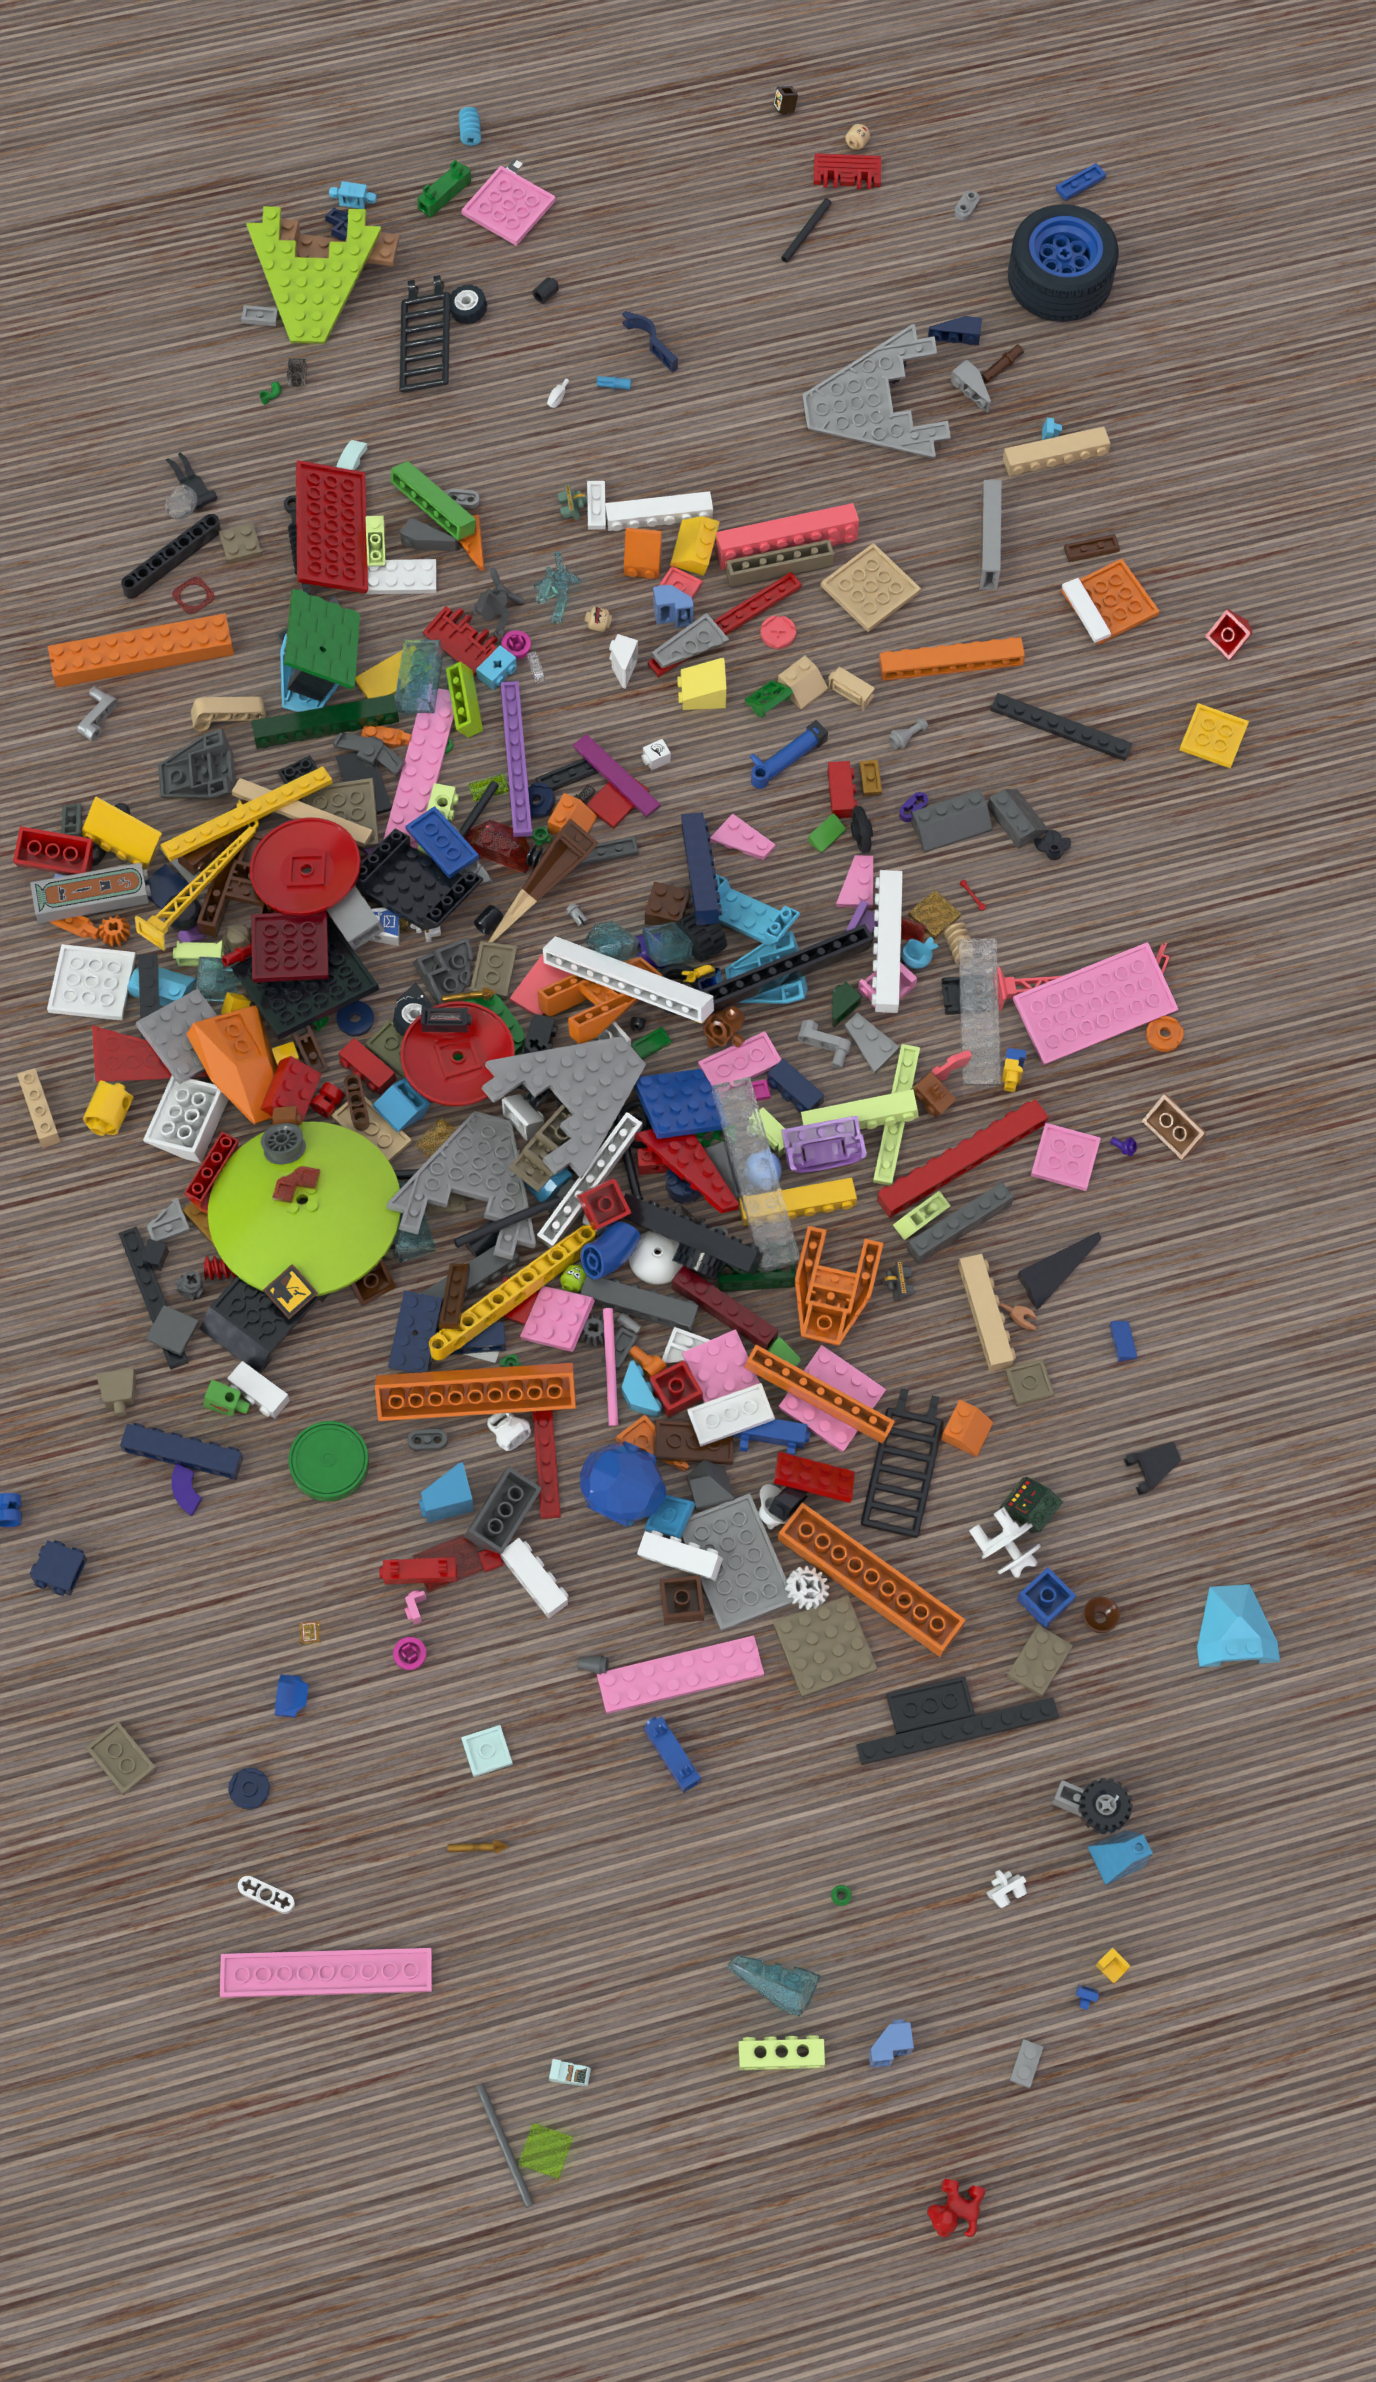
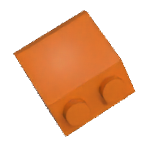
M564 793L548 820V832L556 835L565 823L572 819L589 833L597 819V815L580 799Z
M959 1399L943 1432L941 1441L977 1457L994 1422L977 1407Z

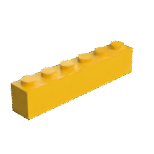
M852 1178L742 1197L739 1198V1209L743 1226L754 1227L759 1225V1223H775L780 1219L792 1220L802 1215L808 1217L819 1212L830 1213L840 1208L844 1210L851 1209L853 1206H856L857 1197Z

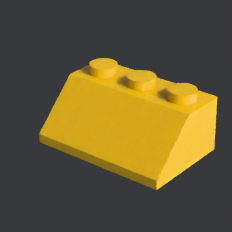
M704 516L683 519L670 566L704 576L709 565L720 521Z

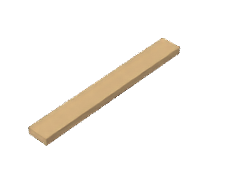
M239 778L232 790V795L250 802L272 790ZM298 800L274 811L294 820L314 817L335 822L346 829L354 838L356 844L362 847L366 846L373 834V830Z

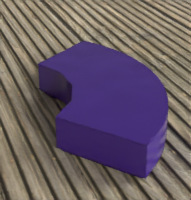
M176 1464L172 1474V1491L179 1506L187 1514L193 1516L202 1501V1498L193 1489L192 1481L195 1473Z

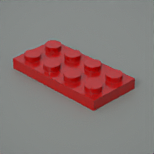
M778 1452L774 1483L851 1503L855 1471Z

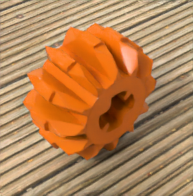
M109 915V920L103 919V924L99 925V936L103 939V942L105 944L110 943L112 947L115 943L121 946V941L127 943V937H130L131 933L130 925L124 917L120 919L118 915L115 918Z

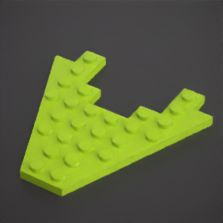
M263 206V222L246 223L290 342L325 344L381 233V226H366V209H348L347 242H330L329 258L296 257V241L280 240L281 207Z

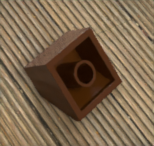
M383 1259L369 1273L349 1285L361 1306L396 1288Z

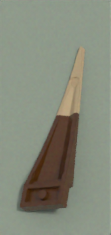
M569 819L555 835L488 942L493 943L542 896L580 864L596 847L598 842L572 819Z

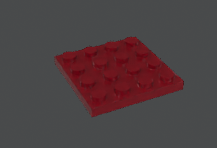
M327 911L303 916L284 913L251 914L253 983L329 979Z

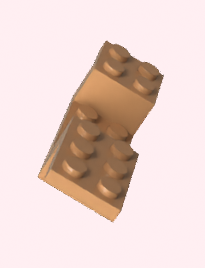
M281 218L280 240L296 241V257L329 258L330 242H347V237L346 241L334 238L300 234L299 221ZM381 232L366 263L393 266L399 243V235Z

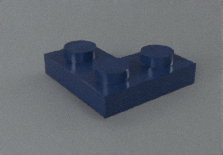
M333 208L325 215V221L335 226L331 231L332 236L346 241L348 213Z

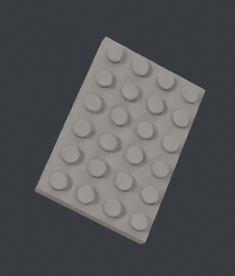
M750 1493L690 1516L681 1536L684 1544L688 1545L689 1542L700 1545L699 1549L705 1551L707 1548L719 1552L718 1555L723 1558L716 1581L700 1577L702 1588L721 1632L792 1605L794 1599L793 1597L788 1598L787 1596L790 1591L785 1590L789 1584L786 1583L787 1579Z

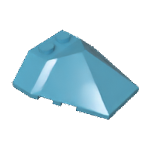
M1250 1584L1209 1587L1197 1644L1199 1667L1220 1666L1221 1662L1259 1660V1663L1280 1662L1278 1642Z

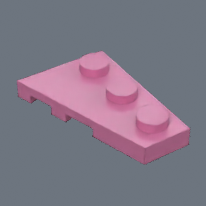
M734 814L710 837L711 843H719L725 845L726 848L740 850L743 854L765 860L775 849L773 842Z

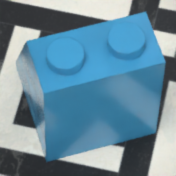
M463 1462L458 1463L421 1492L422 1499L419 1500L422 1517H427L428 1523L474 1511L473 1499Z

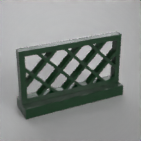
M792 1241L753 1244L759 1247L758 1251L766 1249L770 1252L765 1258L762 1257L755 1275L750 1273L743 1274L740 1269L727 1263L723 1264L721 1271L728 1267L733 1272L730 1275H721L720 1271L718 1275V1289L722 1292L796 1287ZM780 1248H788L789 1252L783 1257L777 1251ZM773 1255L780 1259L776 1265L768 1261ZM785 1263L790 1267L791 1271H781L779 1267ZM764 1264L771 1268V1270L766 1273H763L759 1269Z

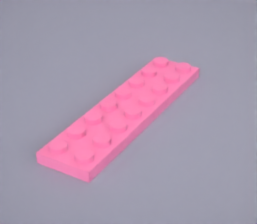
M750 1636L609 1670L606 1673H601V1675L597 1674L605 1711L606 1714L761 1677L764 1676V1671L755 1637Z

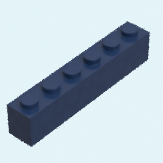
M138 1423L133 1425L127 1424L120 1444L122 1451L174 1465L179 1464L186 1468L237 1480L243 1461L242 1453L237 1448H223L214 1442H209V1444L203 1443L200 1439L194 1437L190 1439L183 1438L178 1433L167 1434L158 1428L147 1429Z

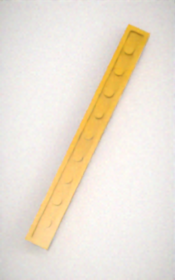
M322 766L162 843L161 849L171 862L332 784V778Z

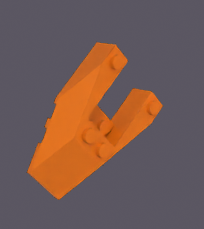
M642 957L622 961L662 976L660 972ZM574 974L537 990L539 1009L548 1017L588 999L595 1004V1006L568 1018L569 1035L578 1044L586 1043L598 1037L639 1001L637 998Z
M808 1226L795 1277L801 1338L840 1346L871 1298L884 1243L864 1239L857 1273L842 1271L819 1265L827 1230Z

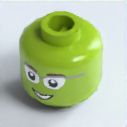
M581 1265L568 1266L560 1277L562 1288L567 1292H581L587 1274Z

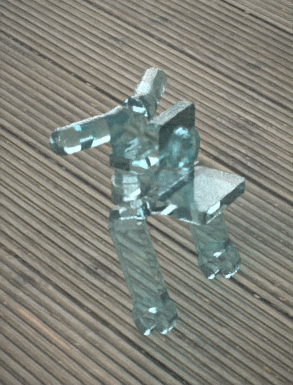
M557 551L554 554L557 571L554 572L550 566L546 567L547 575H545L543 581L534 584V588L539 593L535 599L538 604L541 602L544 604L548 598L558 596V601L551 617V621L554 624L556 621L558 624L561 623L563 619L562 615L568 600L566 593L568 590L567 580L577 585L581 583L579 577L570 573L565 568L562 555Z

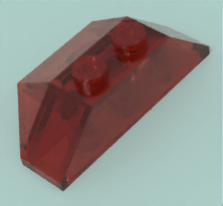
M488 820L471 829L465 837V840L479 856L525 874L527 873L530 866L526 865V858L530 847L526 836H513V828L493 820Z

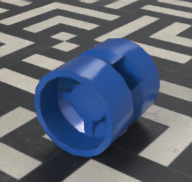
M16 1493L0 1494V1527H16L22 1524V1513L19 1511L22 1507L21 1495Z

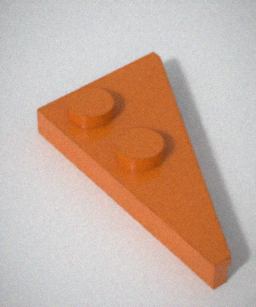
M477 514L472 515L476 519L474 534L458 542L479 570L484 571L480 517Z
M643 1415L617 1435L615 1439L620 1443H623V1441L639 1447L638 1451L644 1450L654 1455L655 1425L646 1415ZM660 1460L684 1472L689 1468V1465L683 1461Z

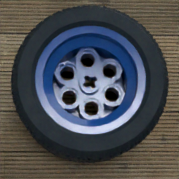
M1058 204L1038 209L1022 221L1013 238L1008 266V282L1012 294L1024 309H1027L1033 315L1050 321H1075L1093 314L1105 303L1113 286L1119 257L1117 238L1109 224L1102 217L1084 207Z

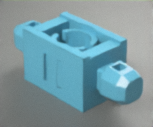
M342 181L340 189L339 187H331L329 190L330 197L339 198V206L364 209L366 202L373 204L377 200L375 193H367V185Z

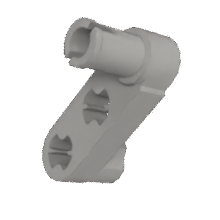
M97 686L91 688L89 696L99 701V703L80 722L77 728L80 734L92 742L100 737L102 729L99 725L112 713L118 704V699L109 693L106 694Z
M803 1020L798 1040L808 1045L834 1051L835 1054L831 1066L835 1069H842L845 1057L849 1054L851 1042L835 1035L817 1031L819 1027L817 1023L812 1020Z

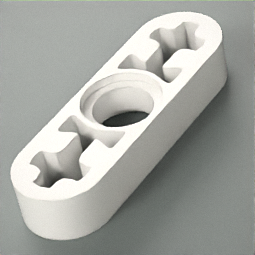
M244 1876L238 1882V1889L243 1896L282 1914L292 1912L295 1907L294 1899L290 1894L258 1879ZM251 1881L252 1887L258 1888L256 1896H253L255 1891L251 1889L244 1891L243 1884H248ZM265 1889L272 1891V1897L267 1901L262 1900L260 1897L261 1892ZM277 1893L280 1894L278 1899L285 1901L286 1898L288 1899L289 1907L285 1906L282 1909L281 1903L275 1901Z

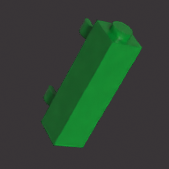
M456 159L450 164L451 168L430 187L427 184L422 189L423 193L417 198L418 210L429 218L435 215L471 182V170L466 165L457 162Z

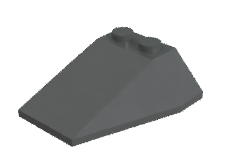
M223 729L202 735L158 764L160 795L162 798L213 799L229 794L236 785L233 752Z

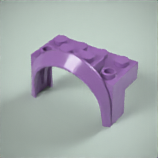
M858 1116L781 1129L787 1165L796 1173L821 1171L849 1165L862 1160L867 1155L863 1134L860 1132ZM841 1140L844 1142L845 1154L843 1153ZM802 1148L804 1149V1154H805V1159H806V1161H804V1156H803Z

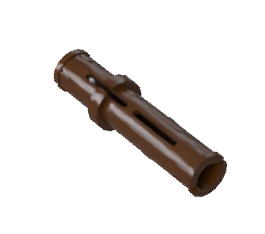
M1017 344L1009 352H1005L997 362L981 374L983 382L988 384L1007 366H1011L1024 353L1023 348Z

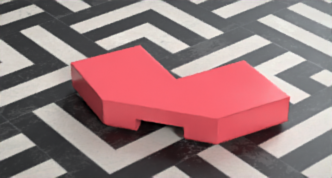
M969 1050L952 1055L947 1059L948 1063L941 1067H935L931 1072L939 1081L946 1080L951 1070L968 1065L972 1054Z

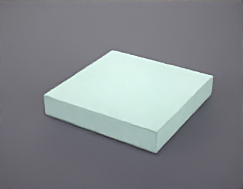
M500 1725L461 1737L473 1777L513 1765Z

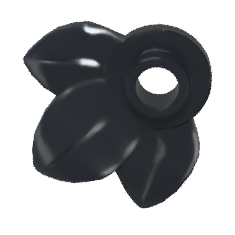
M1049 830L1046 832L1045 838L1034 839V844L1039 851L1045 852L1050 860H1058L1064 851L1070 848L1071 840L1070 838H1061L1060 833L1056 830Z

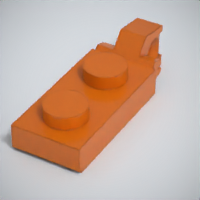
M364 726L361 736L367 738H379L383 740L384 745L391 748L401 745L409 746L412 738L411 734L404 733L403 730L382 726Z
M84 916L49 922L83 938L87 936L95 940L99 938V929L94 927V923Z

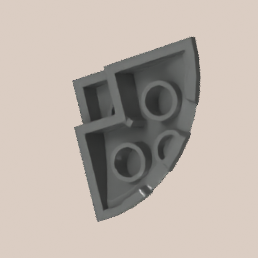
M464 938L417 958L413 962L421 980L438 1005L443 1003L442 995L461 993L470 980L473 956L469 940Z

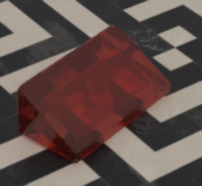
M901 917V939L906 941L915 939L923 942L927 926Z

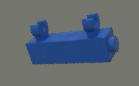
M779 1419L734 1434V1438L741 1439L739 1451L747 1452L749 1440L788 1446L787 1453L795 1455L796 1448L804 1449V1444L809 1443L810 1431H807V1424Z
M661 1716L658 1719L654 1717L647 1721L644 1732L682 1792L685 1793L701 1783L700 1775L663 1717Z

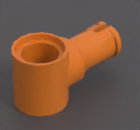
M637 1345L633 1346L629 1351V1355L640 1363L644 1375L648 1379L667 1368L666 1363L659 1356L647 1355Z

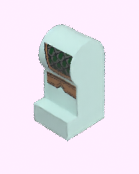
M553 2059L549 2081L588 2086L591 2068Z

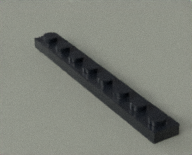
M997 693L990 711L1123 761L1126 760L1132 747L1131 742Z

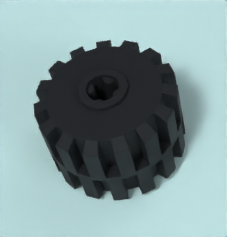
M694 911L677 921L678 930L685 946L700 962L726 949L727 940L720 923L696 925Z

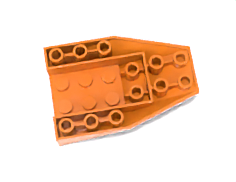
M254 1005L194 1022L186 1035L211 1081L254 1125L272 1120L273 1117L260 1110L277 1069V1063L257 1006Z

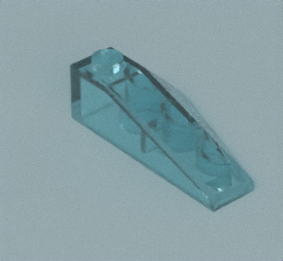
M736 1955L727 1965L731 1972L777 2007L799 2017L808 2007L820 1980V1975L803 1968L794 1967V1970L781 1968L782 1964L779 1963L766 1965L760 1959Z

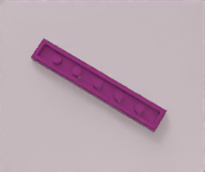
M587 734L573 744V748L646 818L660 808V803Z

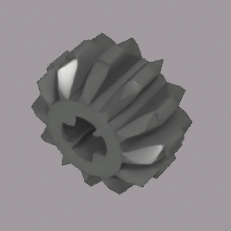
M591 1314L590 1319L587 1318L580 1335V1341H586L587 1347L591 1343H593L595 1348L598 1342L601 1345L604 1344V1320H602L601 1315L594 1318V1315Z

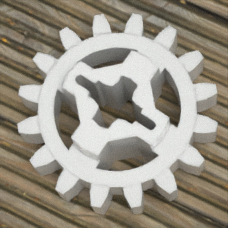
M805 1566L803 1570L801 1567H798L786 1580V1583L789 1585L786 1586L785 1590L790 1591L787 1597H793L792 1604L798 1602L800 1609L804 1605L807 1610L811 1607L816 1609L819 1604L822 1605L829 1595L826 1592L829 1586L824 1584L827 1578H821L822 1572L815 1573V1567L811 1571L808 1566Z

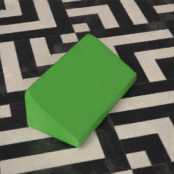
M832 814L808 836V843L822 853L846 831V828L837 816Z

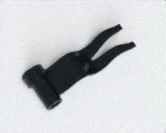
M181 452L178 453V456L183 462L187 477L184 476L176 462L169 458L165 459L172 466L178 481L188 489L192 497L190 498V503L195 511H199L203 506L218 499L215 491H208L202 479L194 474L188 459Z

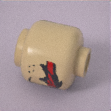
M592 607L590 612H586L584 621L587 622L589 629L604 632L610 627L612 615H609L607 609Z

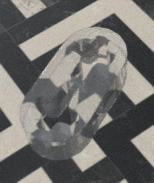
M536 651L527 653L528 663L535 683L545 682L544 673Z

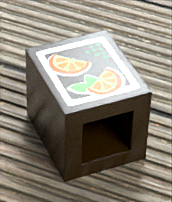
M778 86L776 88L773 105L779 114L795 112L798 94L792 86Z

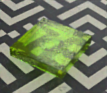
M532 2123L518 2165L559 2180L573 2137Z

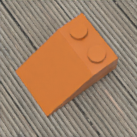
M626 527L624 575L659 579L662 531Z

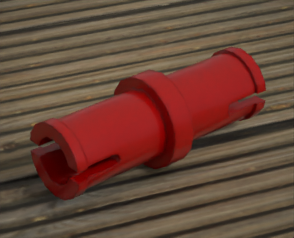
M252 943L243 948L238 947L233 952L223 955L221 959L224 966L228 967L238 961L243 962L247 957L252 956Z

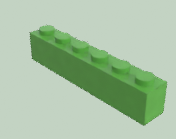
M409 461L391 469L390 482L459 541L474 534L476 519Z

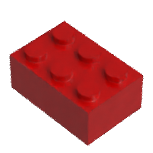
M292 1056L280 1060L260 1110L273 1117V1108L297 1106L298 1114L301 1113L303 1122L322 1074Z

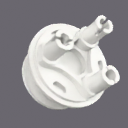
M1005 1507L994 1513V1516L1003 1527V1532L992 1540L991 1538L988 1539L979 1524L970 1529L969 1532L983 1551L982 1559L1005 1546L1013 1560L997 1572L1001 1574L1010 1569L1014 1577L1019 1578L1024 1567L1037 1566L1038 1562L1032 1553L1041 1546L1037 1544L1021 1554L1013 1540L1029 1530L1033 1525L1032 1523H1025L1019 1527L1016 1521L1013 1522Z

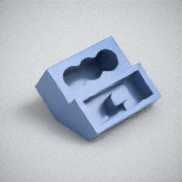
M672 585L653 587V608L657 625L674 622L675 628L687 627L693 623L694 606L691 596Z
M901 2019L894 2020L892 2024L888 2025L870 2049L868 2055L870 2068L891 2066L894 2060L893 2056L911 2055L914 2046L910 2022L905 2023V2020Z

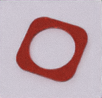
M192 577L172 592L174 600L188 614L198 612L215 598L213 591L199 577ZM199 585L206 591L205 600L197 606H189L183 603L181 592L187 586Z

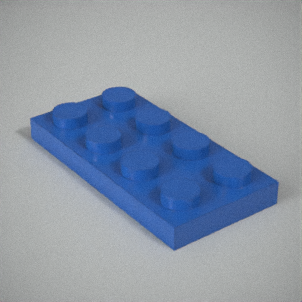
M435 806L405 826L407 832L449 879L479 859V854Z

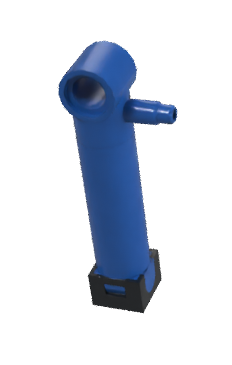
M815 720L807 726L804 733L765 762L755 754H751L750 758L755 764L751 771V784L758 789L765 788L771 779L815 746L819 748L827 742L828 731Z

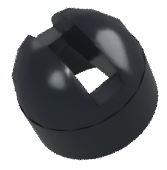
M631 1017V1029L635 1031L638 1028V1032L642 1031L646 1020L640 1017Z

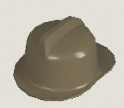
M242 924L229 925L222 937L223 945L231 952L238 947L243 948L252 943V931Z

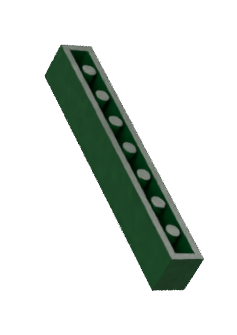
M394 694L252 720L251 724L256 748L258 749L274 745H284L295 741H304L311 738H321L327 735H337L340 732L357 731L363 729L364 726L390 725L399 722Z

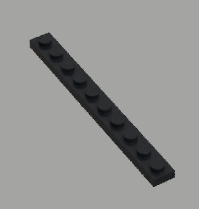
M1052 1697L859 1743L856 1747L862 1766L1058 1719L1059 1715L1054 1698Z

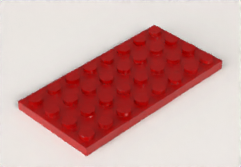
M297 460L295 464L297 582L366 594L368 591L365 472Z

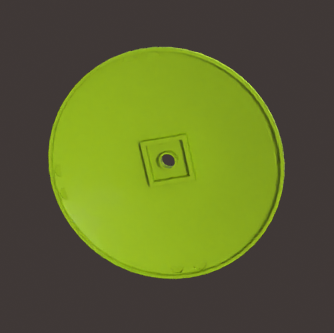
M311 1121L302 1122V1125H299L306 1143L305 1152L299 1159L283 1165L268 1161L261 1145L263 1132L242 1145L228 1159L214 1182L210 1194L208 1223L212 1241L218 1254L235 1275L261 1291L292 1264L318 1292L316 1296L343 1289L361 1279L381 1261L392 1245L400 1224L401 1213L386 1209L387 1203L400 1190L396 1174L385 1155L371 1141L357 1132L335 1124ZM300 1198L308 1199L307 1203L303 1205L297 1202Z

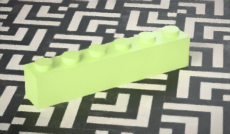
M913 1090L801 1112L803 1125L858 1116L860 1129H874L880 1125H893L896 1122H909L919 1118Z

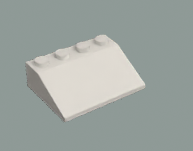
M172 1075L143 1141L183 1159L201 1163L229 1099L214 1084L189 1079L179 1085Z

